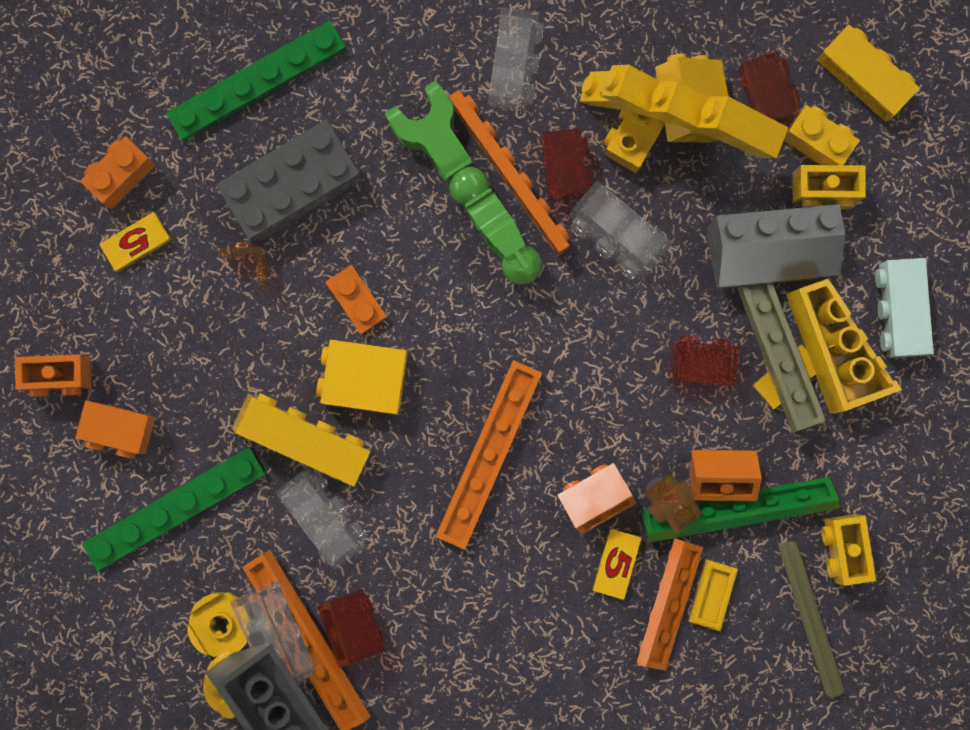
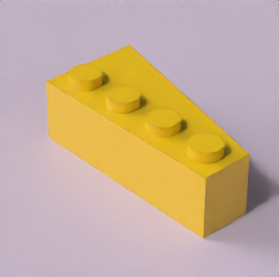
M829 279L786 294L830 414L844 412L902 390L897 381H893L885 368L887 366L881 357L876 356L868 344V338L864 331L859 329L850 317L851 312Z
M260 393L258 398L251 394L247 395L232 426L236 434L351 486H355L371 452L363 447L364 440L349 433L346 439L334 434L335 427L320 420L317 425L306 421L307 414L292 407H289L288 411L276 407L278 401Z

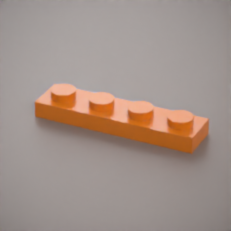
M674 539L636 663L645 667L666 671L704 547Z

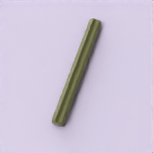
M795 541L782 543L779 545L780 554L825 693L830 698L844 694V687L797 543Z

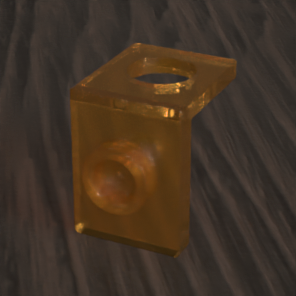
M236 242L234 243V248H219V255L223 258H257V285L261 289H267V251L264 248L254 247V243Z

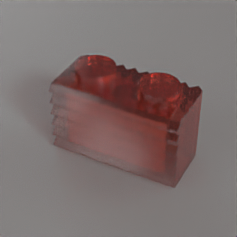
M778 51L741 63L737 72L750 108L777 122L793 117L799 111L798 106H800L801 102L796 88L790 87L787 79L790 76V69L786 59H780Z
M680 336V341H674L671 345L668 381L735 386L737 383L739 347L731 346V340L712 339V344L699 343V337Z

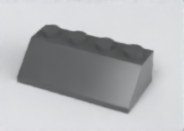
M839 204L718 215L706 228L717 289L833 278L840 275L846 233Z
M269 642L234 652L205 673L244 730H327Z

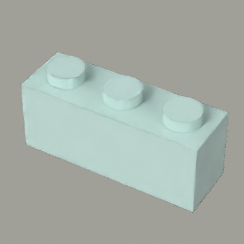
M926 258L887 260L879 264V269L875 272V282L877 288H881L882 301L878 302V316L880 320H884V332L880 335L882 351H886L887 358L934 354Z

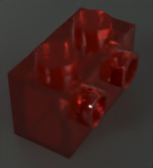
M581 128L542 132L541 145L548 201L586 197L587 188H592L591 169H585L584 157L589 156L587 137H581Z
M363 589L317 605L338 667L354 664L385 651L382 644L384 641L383 634L375 624L372 616V603L369 597L365 595Z

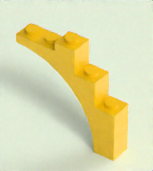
M612 65L609 71L590 72L582 85L580 102L586 105L618 109L666 121L722 141L755 157L777 159L788 127L729 96H708L679 80L660 81L631 65Z

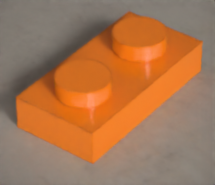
M352 264L326 281V284L361 335L388 318Z

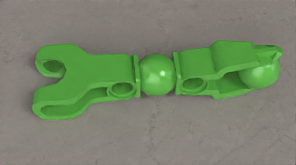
M436 81L431 82L425 87L431 109L423 119L417 121L408 119L396 107L385 112L387 122L400 143L409 149L421 150L430 158L447 185H449V192L452 198L457 203L464 205L466 213L488 247L502 261L504 276L516 284H528L534 281L542 269L541 257L533 247L525 245L513 218L506 211L492 189L489 188V181L486 175L480 169L474 167L473 161L452 131L455 119L453 103L442 87Z

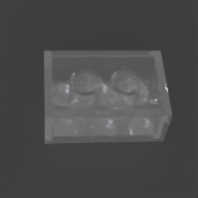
M596 181L576 204L568 219L572 223L570 229L582 239H585L586 236L596 243L594 249L605 259L609 260L612 257L621 265L618 269L631 280L636 277L641 281L672 245V242L599 181Z

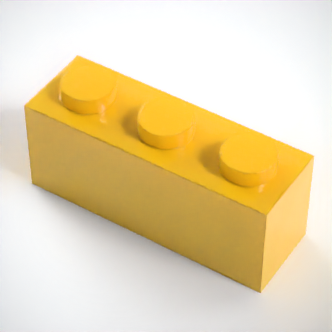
M850 25L836 37L817 59L820 64L885 122L894 117L920 89L915 84V79L912 75L904 70L900 71L892 63L890 56L885 51L876 49L868 42V37L863 31Z

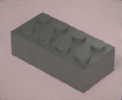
M326 119L219 182L216 186L245 235L255 245L361 182L362 178Z

